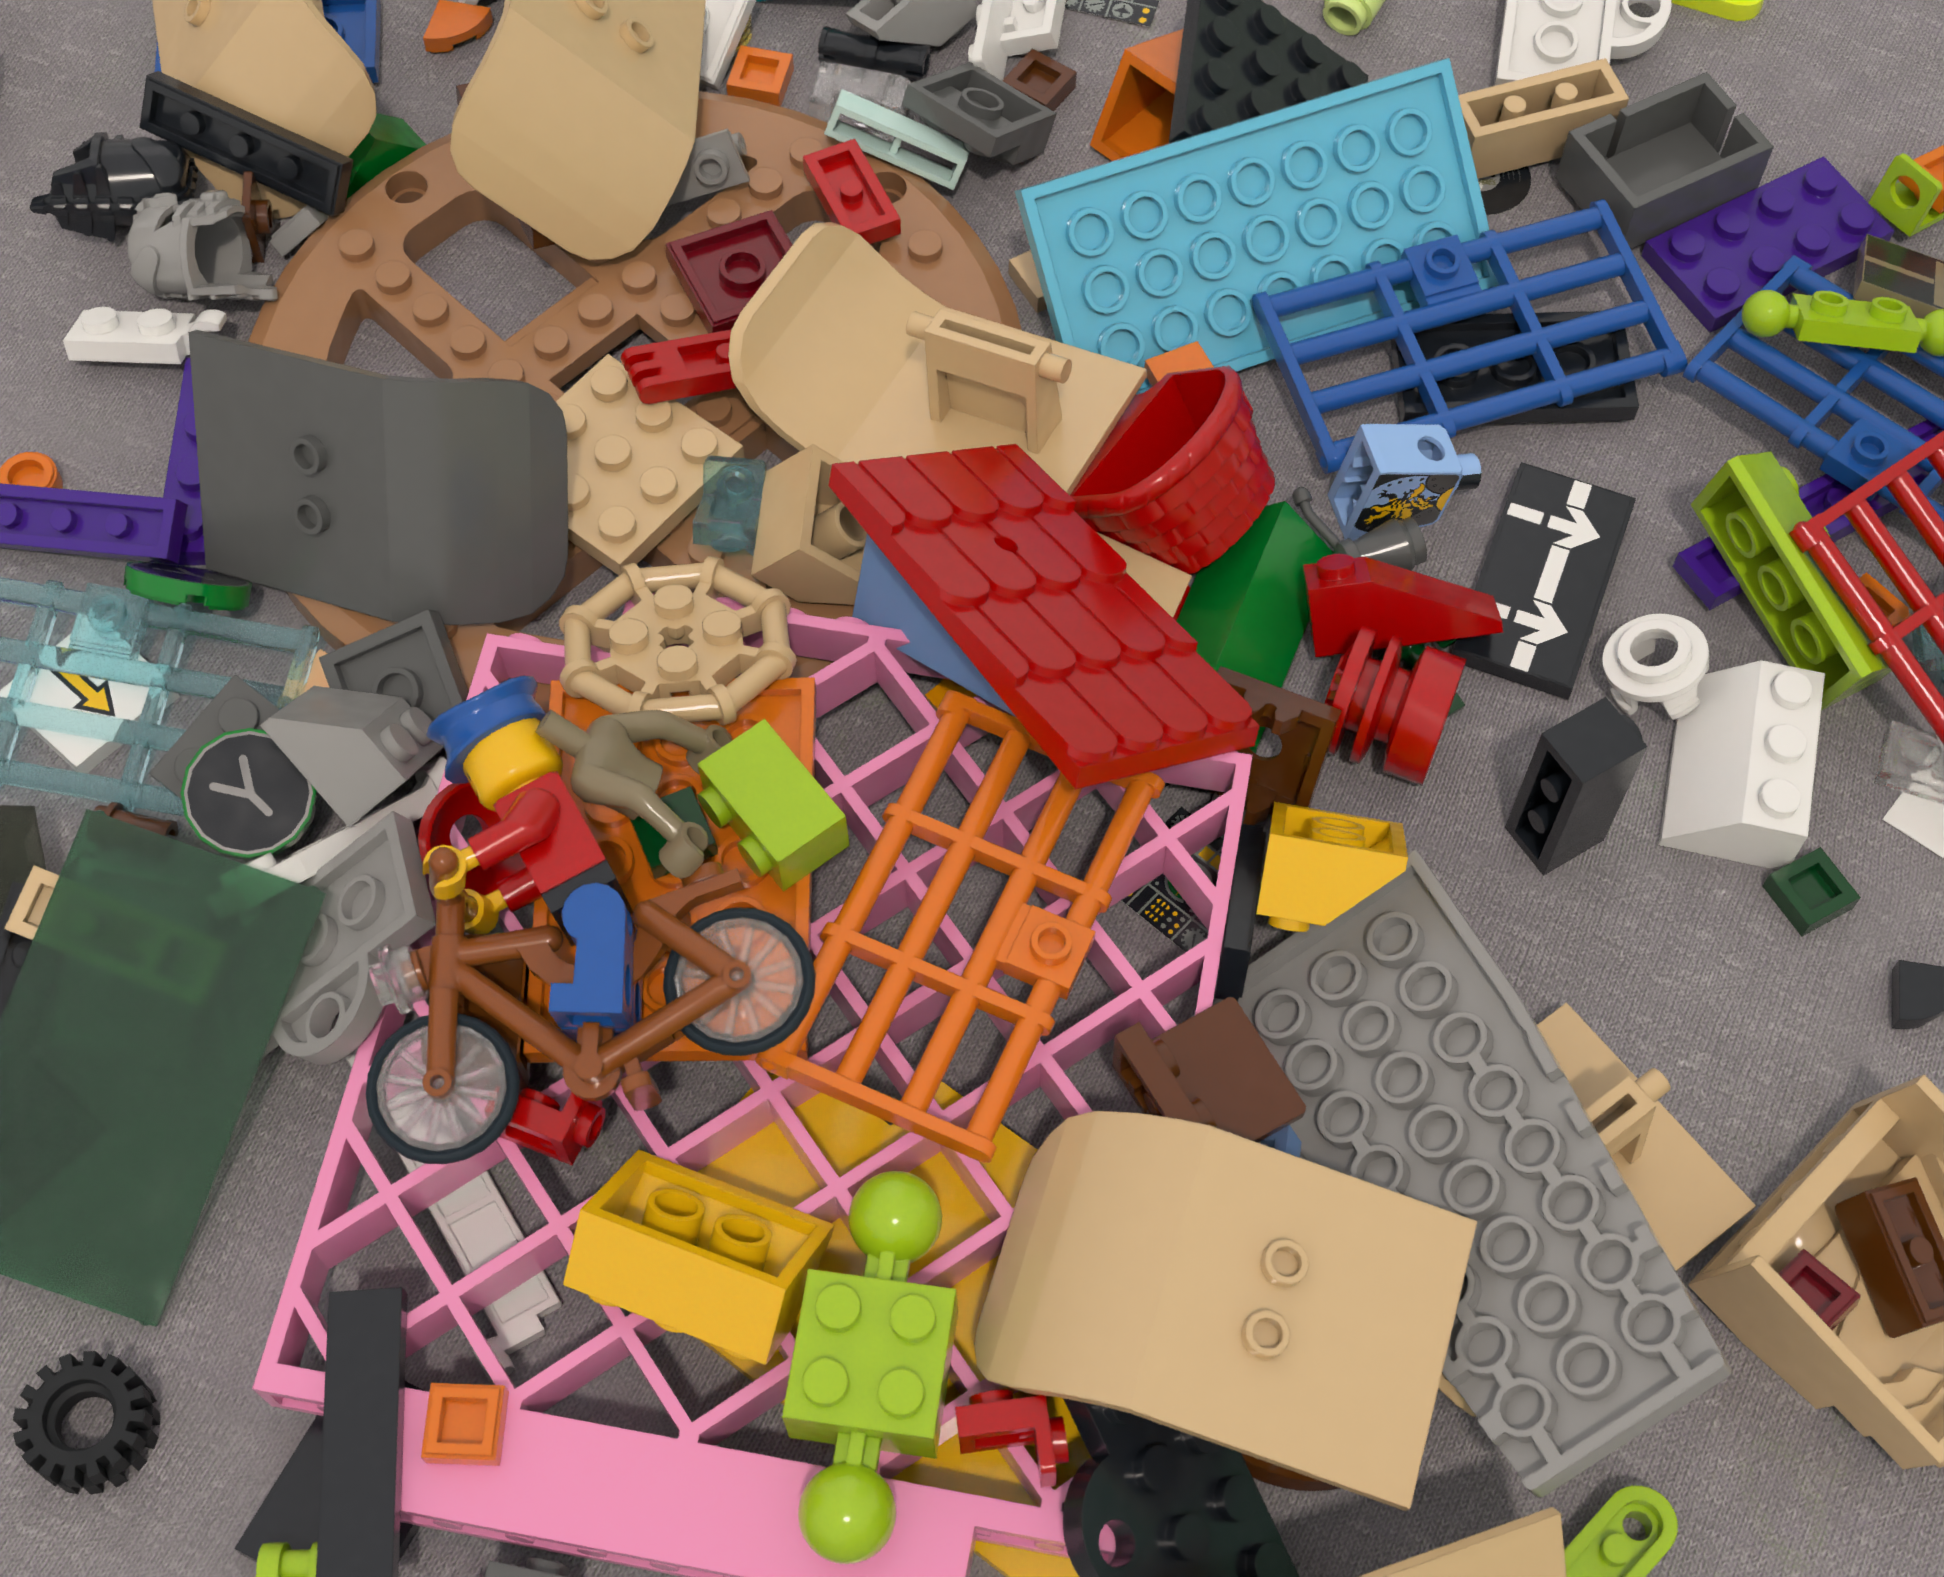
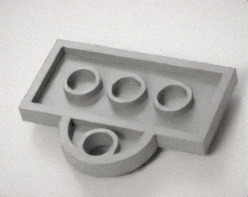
M392 811L317 870L316 875L303 881L226 942L237 948L239 952L215 1003L225 1064L246 1071L276 1047L280 1046L286 1053L313 1064L326 1065L345 1058L366 1039L376 1024L385 1003L389 982L388 961L436 925L426 878L423 875V865L412 820ZM339 1013L338 1020L334 1028L330 1032L332 1022L335 1016Z

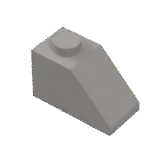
M861 0L846 13V16L852 24L879 40L942 46L948 39L956 36L963 26L976 16L977 5L974 0Z

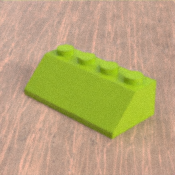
M1772 452L1738 455L1728 460L1690 505L1788 665L1825 673L1821 711L1880 681L1891 672V669L1880 654L1875 656L1868 646L1871 642L1808 551L1802 553L1789 535L1793 531L1795 524L1812 518L1799 497L1798 484L1792 473L1787 468L1779 465Z

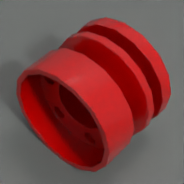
M1363 625L1356 640L1346 653L1341 656L1324 703L1342 710L1328 754L1335 756L1346 730L1357 733L1350 755V761L1357 764L1365 757L1374 739L1386 743L1383 760V773L1423 786L1467 659L1426 646L1412 671L1399 667L1402 654V638L1393 635L1383 660L1379 661L1371 658L1378 630Z

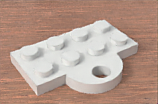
M1506 0L1494 86L1604 58L1610 64V59H1624L1637 56L1650 49L1662 36L1671 13L1672 0ZM1634 3H1644L1652 7L1656 14L1647 18L1639 17L1631 12L1629 6Z

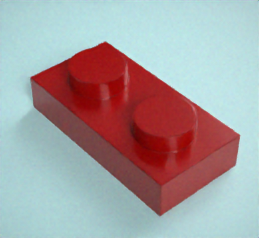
M855 138L803 156L804 173L832 223L842 225L858 233L869 244L901 234V218Z

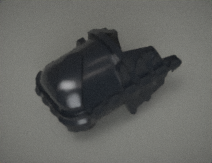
M107 132L94 133L93 137L83 141L82 145L73 150L74 164L53 172L49 194L32 198L30 209L33 213L43 215L50 213L54 215L62 229L83 233L86 236L105 238L113 242L116 238V227H131L133 215L138 212L135 208L143 198H153L158 193L169 192L177 195L178 205L194 198L199 169L195 165L194 158H190L181 145L174 141L153 140L148 137L125 139L123 135H116L114 139H109Z

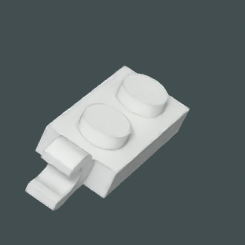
M96 307L90 310H83L63 339L68 359L72 361L181 364L186 355H190L188 332L194 330L205 332L220 331L227 320L225 312L214 309L201 312L196 319L194 313H171L167 309L134 312L115 311L110 307Z

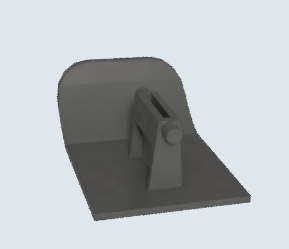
M194 330L188 332L206 569L392 622L403 621L430 609L439 611L444 625L500 623L533 614L552 598L565 576L568 558L567 429L564 414L548 392L529 383L509 379H447L390 376L205 331Z

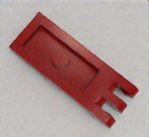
M731 330L627 348L621 354L620 359L625 370L628 372L630 381L636 387L635 390L640 401L645 404L706 395L737 388L732 380L728 357Z

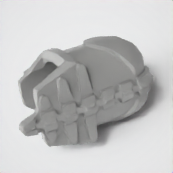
M210 190L201 193L200 198H191L181 205H178L177 195L169 192L158 193L153 198H143L135 208L138 212L133 215V223L127 236L128 258L131 264L130 275L139 286L150 294L166 299L177 297L188 300L210 298L211 300L247 299L257 301L260 299L276 301L278 299L277 287L270 286L273 284L272 274L252 271L250 242L241 218L245 214V206L241 205L240 200L229 198L224 190Z

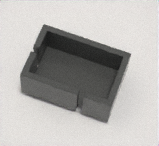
M1705 72L1620 109L1617 120L1612 114H1608L1569 131L1555 178L1582 210L1589 208L1590 203L1593 201L1605 199L1631 249L1758 188L1774 146L1744 113H1741L1734 117L1720 155L1718 154L1737 105L1708 72Z

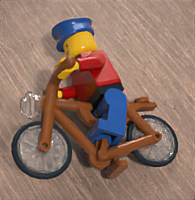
M519 676L508 679L455 705L430 723L426 736L443 746L447 754L445 778L452 783H470L480 803L487 809L497 812L501 821L468 838L470 846L460 851L447 845L436 846L428 851L423 861V875L429 873L430 891L437 900L436 928L431 945L417 950H412L409 944L397 949H393L390 944L378 947L379 963L369 966L371 980L382 1006L395 1003L396 1008L402 1015L413 1011V1003L428 999L429 990V1015L419 1017L403 1025L386 1039L375 1055L368 1072L365 1094L368 1114L379 1136L390 1148L405 1158L424 1164H450L466 1160L484 1151L501 1136L510 1123L519 1099L520 1077L518 1065L509 1044L493 1027L480 1019L464 1015V997L561 1066L566 1086L575 1096L585 1101H599L609 1097L617 1090L621 1083L624 1095L635 1111H642L660 1104L662 1099L658 1087L649 1072L643 1071L641 1062L684 1036L705 1050L722 1055L747 1056L764 1052L782 1043L797 1030L807 1015L815 994L816 973L808 947L803 938L790 924L774 914L755 908H730L716 911L696 921L691 927L680 921L689 911L700 904L745 889L738 868L724 873L719 862L703 863L691 876L681 879L683 888L642 901L635 906L634 911L632 910L616 876L561 779L563 762L554 744L535 733L546 712L535 701L538 684L532 676ZM518 853L526 865L520 871L496 882L498 889L485 896L472 889H464L466 872L479 865L485 871ZM543 897L570 945L576 946L575 965L563 961L554 953L559 950L563 943L562 932L554 926L546 925L468 939L464 936V932L469 934H488L496 927L500 911L509 908L511 913ZM668 951L670 955L664 969L663 982L666 1005L642 1019L643 978ZM523 958L533 975L550 986L548 1012L558 1026L561 1027V1030L473 968V966ZM626 1072L627 1076L622 1079V1074Z

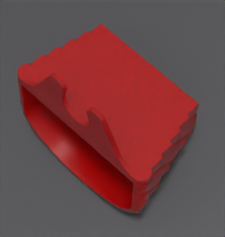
M1230 366L1167 373L1153 387L1135 396L1070 496L1076 501L1074 511L1096 532L1187 574L1198 572L1201 568L1208 566L1227 552L1228 548L1234 545L1259 517L1270 500L1269 496L1273 493L1275 487L1274 473L1269 467L1268 458L1262 450L1261 441L1257 437L1256 427L1251 419L1250 404L1243 395L1242 382L1238 373Z

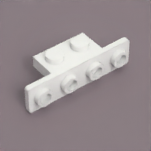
M982 0V4L978 5L976 9L977 31L974 44L969 46V62L1002 81L1008 56L1026 54L1031 49L1040 52L1058 48L1066 0Z

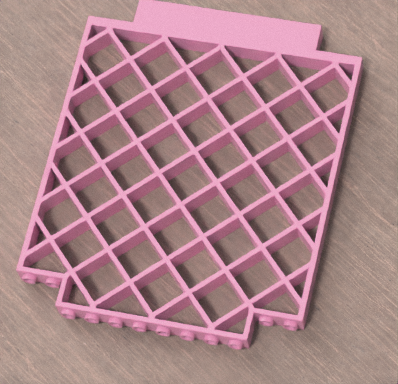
M728 597L716 598V601L735 611L745 607ZM631 600L625 604L623 614L634 607ZM790 608L787 616L790 649L795 655L835 661L810 676L815 677L816 719L878 682L916 732L846 776L842 774L815 737L814 778L845 814L847 825L870 854L883 827L868 807L907 783L939 722L936 711L907 673L943 679L948 678L896 649L910 643L901 629L869 625L867 622L855 617L845 616L830 619L811 616L798 609ZM762 631L744 637L743 644L760 648L763 645ZM487 633L466 700L509 678L532 676L536 682L551 684V680H560V673L565 667L564 645L545 643L536 637L522 633L511 634L509 637ZM673 644V645L668 646V647H671V646L680 645V646L689 647V645H687V644ZM591 645V660L594 663L611 657L610 653ZM978 695L974 697L980 703L1009 714ZM967 724L944 770L971 804L985 775L964 748L989 732ZM1233 751L1151 771V773L1161 777L1165 783L1226 793L1170 829L1149 804L1134 835L1141 847L1124 857L1108 891L1112 897L1108 908L1161 874H1164L1209 931L1208 938L1142 980L1095 919L1091 929L1096 931L1087 958L1117 997L1046 1044H1043L1039 1039L1008 1107L1041 1087L1064 1120L1068 1117L1093 1112L1064 1073L1066 1069L1114 1039L1116 1034L1138 1022L1141 1023L1150 1039L1177 1026L1163 1006L1199 982L1200 987L1195 1015L1213 1005L1253 755ZM445 770L437 794L452 784V782L445 778ZM1055 771L1007 802L1003 799L983 840L1020 855L1030 836L1028 831L1034 828L1061 771ZM1111 782L1082 788L1077 800L1097 789L1114 812H1116L1126 791L1125 788ZM467 815L459 818L452 826L450 832V842L459 851L469 846L461 835ZM1224 835L1215 887L1191 855ZM935 846L909 863L901 853L860 934L864 935L907 907L915 915L947 849ZM1048 859L1046 866L1057 870L1050 859ZM972 861L970 867L974 866L978 862ZM428 873L425 874V878L436 921L437 900L434 898L430 891ZM1035 887V890L1048 905L1044 910L1066 918L1073 902ZM843 904L811 923L810 953L813 962L824 943L820 938V934L827 922H835ZM509 908L499 912L498 924L504 932L523 929ZM946 914L933 942L952 966L947 971L961 976L974 950ZM436 925L388 961L389 982L385 1003L373 1029L358 1047L252 1389L272 1407L323 1416L325 1372L300 1368L299 1366L309 1333L326 1361L328 1324L321 1314L318 1304L328 1271L400 1226L439 1291V1294L407 1313L406 1358L459 1325L494 1384L505 1385L509 1391L500 1466L425 1463L421 1458L429 1392L405 1387L400 1522L680 1577H969L976 1541L1069 1558L1063 1533V1510L1066 1494L1073 1477L1055 1490L1051 1486L1041 1488L1038 1466L1024 1446L998 1450L1036 1506L891 1479L922 1457L880 1451L877 1473L884 1478L891 1488L896 1503V1522L889 1541L876 1555L855 1564L834 1563L815 1553L801 1533L798 1521V1507L802 1492L808 1482L826 1467L716 1446L785 1399L795 1346V1339L790 1332L778 1347L785 1361L693 1422L644 1347L667 1330L659 1327L653 1320L633 1312L625 1317L617 1306L599 1304L612 1326L516 1388L473 1318V1315L566 1255L569 1257L580 1209L593 1196L561 1215L521 1153L520 1149L524 1148V1146L501 1137L484 1151L466 1160L450 1164H424L392 1184L368 1144L373 1123L368 1114L365 1095L367 1076L375 1055L386 1039L403 1026L409 1004L418 1018L429 1015V1006L417 987L413 988L414 996L411 995L404 980L398 956L403 961L411 959V951L431 945ZM842 969L829 994L854 1030L807 1060L834 1073L868 1009L867 1004ZM995 969L987 988L1006 995L996 981L1005 975L1003 971ZM921 986L905 996L875 1056L876 1061L901 1096H903L915 1071L896 1044L940 1017L951 998L925 986ZM986 1013L1005 1040L1008 1041L1015 1025ZM422 1034L402 1045L389 1061L382 1079V1104H385L423 1080L426 1074V1067L422 1059ZM755 1060L733 1061L754 1093L670 1147H667L644 1110L635 1111L624 1095L621 1083L617 1090L611 1094L649 1154L696 1172L772 1122H775L821 1189L793 1209L829 1223H833L840 1218L849 1232L850 1204L857 1190L868 1179L887 1171L910 1172L937 1153L942 1152L992 1223L909 1277L907 1282L951 1288L1001 1252L1014 1208L1010 1206L979 1161L913 1132H909L839 1178L793 1111V1109L820 1092L789 1078L778 1077L772 1081L765 1069L761 1068ZM661 1061L641 1062L643 1071H647ZM626 1072L622 1074V1079L627 1076ZM564 1078L541 1091V1093L551 1097L561 1106V1112L572 1092L566 1086ZM988 1081L944 1110L940 1108L933 1098L927 1113L966 1130ZM483 1091L464 1092L486 1126L453 1147L461 1146L475 1139L489 1127L490 1122L484 1112L489 1101ZM507 1158L548 1224L453 1284L413 1217ZM362 1163L379 1193L347 1212ZM954 1345L949 1379L961 1396L944 1406L939 1445L958 1433L955 1407L970 1405L969 1397L990 1390H1010L1014 1394L1019 1391L986 1379L979 1382ZM631 1355L679 1431L678 1439L544 1414L543 1412ZM1105 1524L1099 1536V1549L1103 1559L1109 1564L1115 1554L1116 1541L1111 1528Z

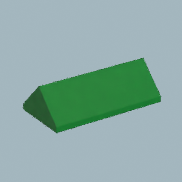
M1286 501L1266 505L1252 526L1234 545L1228 548L1227 552L1198 571L1177 622L1198 642L1196 652L1216 672L1222 666L1283 688L1309 624L1303 565L1317 563L1320 558L1332 555L1334 552ZM1259 727L1255 746L1249 747L1255 754L1266 727Z

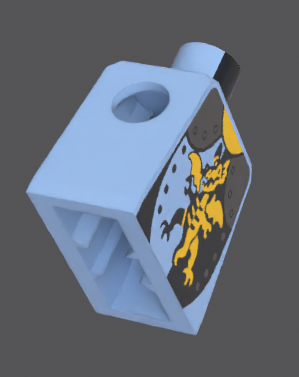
M1361 424L1327 495L1344 539L1350 538L1354 541L1391 518L1402 520L1412 517L1419 527L1432 525L1440 519L1454 491L1476 489L1481 481V465L1474 453L1457 455L1447 430L1440 425Z

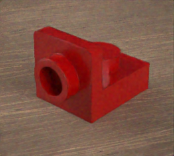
M498 1086L484 1110L490 1124L498 1114L504 1097V1089ZM523 1088L513 1117L500 1137L573 1166L582 1146L590 1148L598 1138L604 1124L606 1110L602 1107V1100L585 1101L571 1092L561 1112V1106L551 1097L533 1089Z

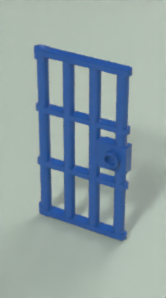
M1605 199L1591 202L1587 209L1496 233L1493 229L1480 233L1479 238L1463 243L1460 242L1456 234L1405 248L1401 259L1386 264L1375 261L1367 263L1364 270L1269 296L1265 291L1253 294L1252 296L1255 314L1316 451L1315 455L1325 474L1339 471L1355 435L1332 441L1321 416L1323 413L1417 387L1429 414L1397 424L1440 425L1447 430L1450 438L1456 437V431L1554 403L1559 407L1572 404L1573 398L1656 374L1668 377L1684 372L1688 366L1686 355L1679 341L1676 340ZM1594 230L1598 231L1609 255L1521 280L1518 279L1507 256L1510 253ZM1487 260L1499 286L1482 290L1471 264ZM1619 276L1632 300L1628 304L1545 327L1541 326L1529 302ZM1409 282L1420 308L1403 312L1392 286ZM1372 291L1384 315V318L1289 343L1278 318ZM1510 307L1522 332L1428 360L1425 359L1414 333ZM1639 324H1644L1656 350L1566 376L1553 351L1557 347ZM1395 339L1406 363V366L1313 392L1310 391L1299 366ZM1533 355L1545 382L1448 409L1436 383L1440 380Z
M1795 255L1787 260L1781 270L1761 289L1774 290L1782 294L1790 285L1805 295H1813L1817 291H1832L1845 296L1849 300H1855L1852 294L1812 271V265ZM1742 310L1691 360L1683 373L1685 379L1692 383L1696 380L1789 438L1788 443L1799 449L1802 446L1821 458L1823 462L1819 469L1853 491L1926 442L1851 396L1850 394L1863 380L1944 430V401L1881 363L1880 361L1890 352L1889 350L1870 349L1865 353L1852 346L1800 341L1849 371L1835 386L1746 331L1742 322ZM1784 328V332L1797 339L1793 329ZM1920 344L1916 353L1900 352L1944 379V356L1930 355L1922 349ZM1729 348L1813 400L1818 405L1804 419L1714 362ZM1832 413L1853 425L1840 440L1819 428ZM1925 458L1916 464L1929 473L1921 482L1919 488L1944 522V506L1930 498L1943 481L1928 459ZM1886 486L1866 498L1871 502L1878 494L1900 508L1899 513L1908 518Z

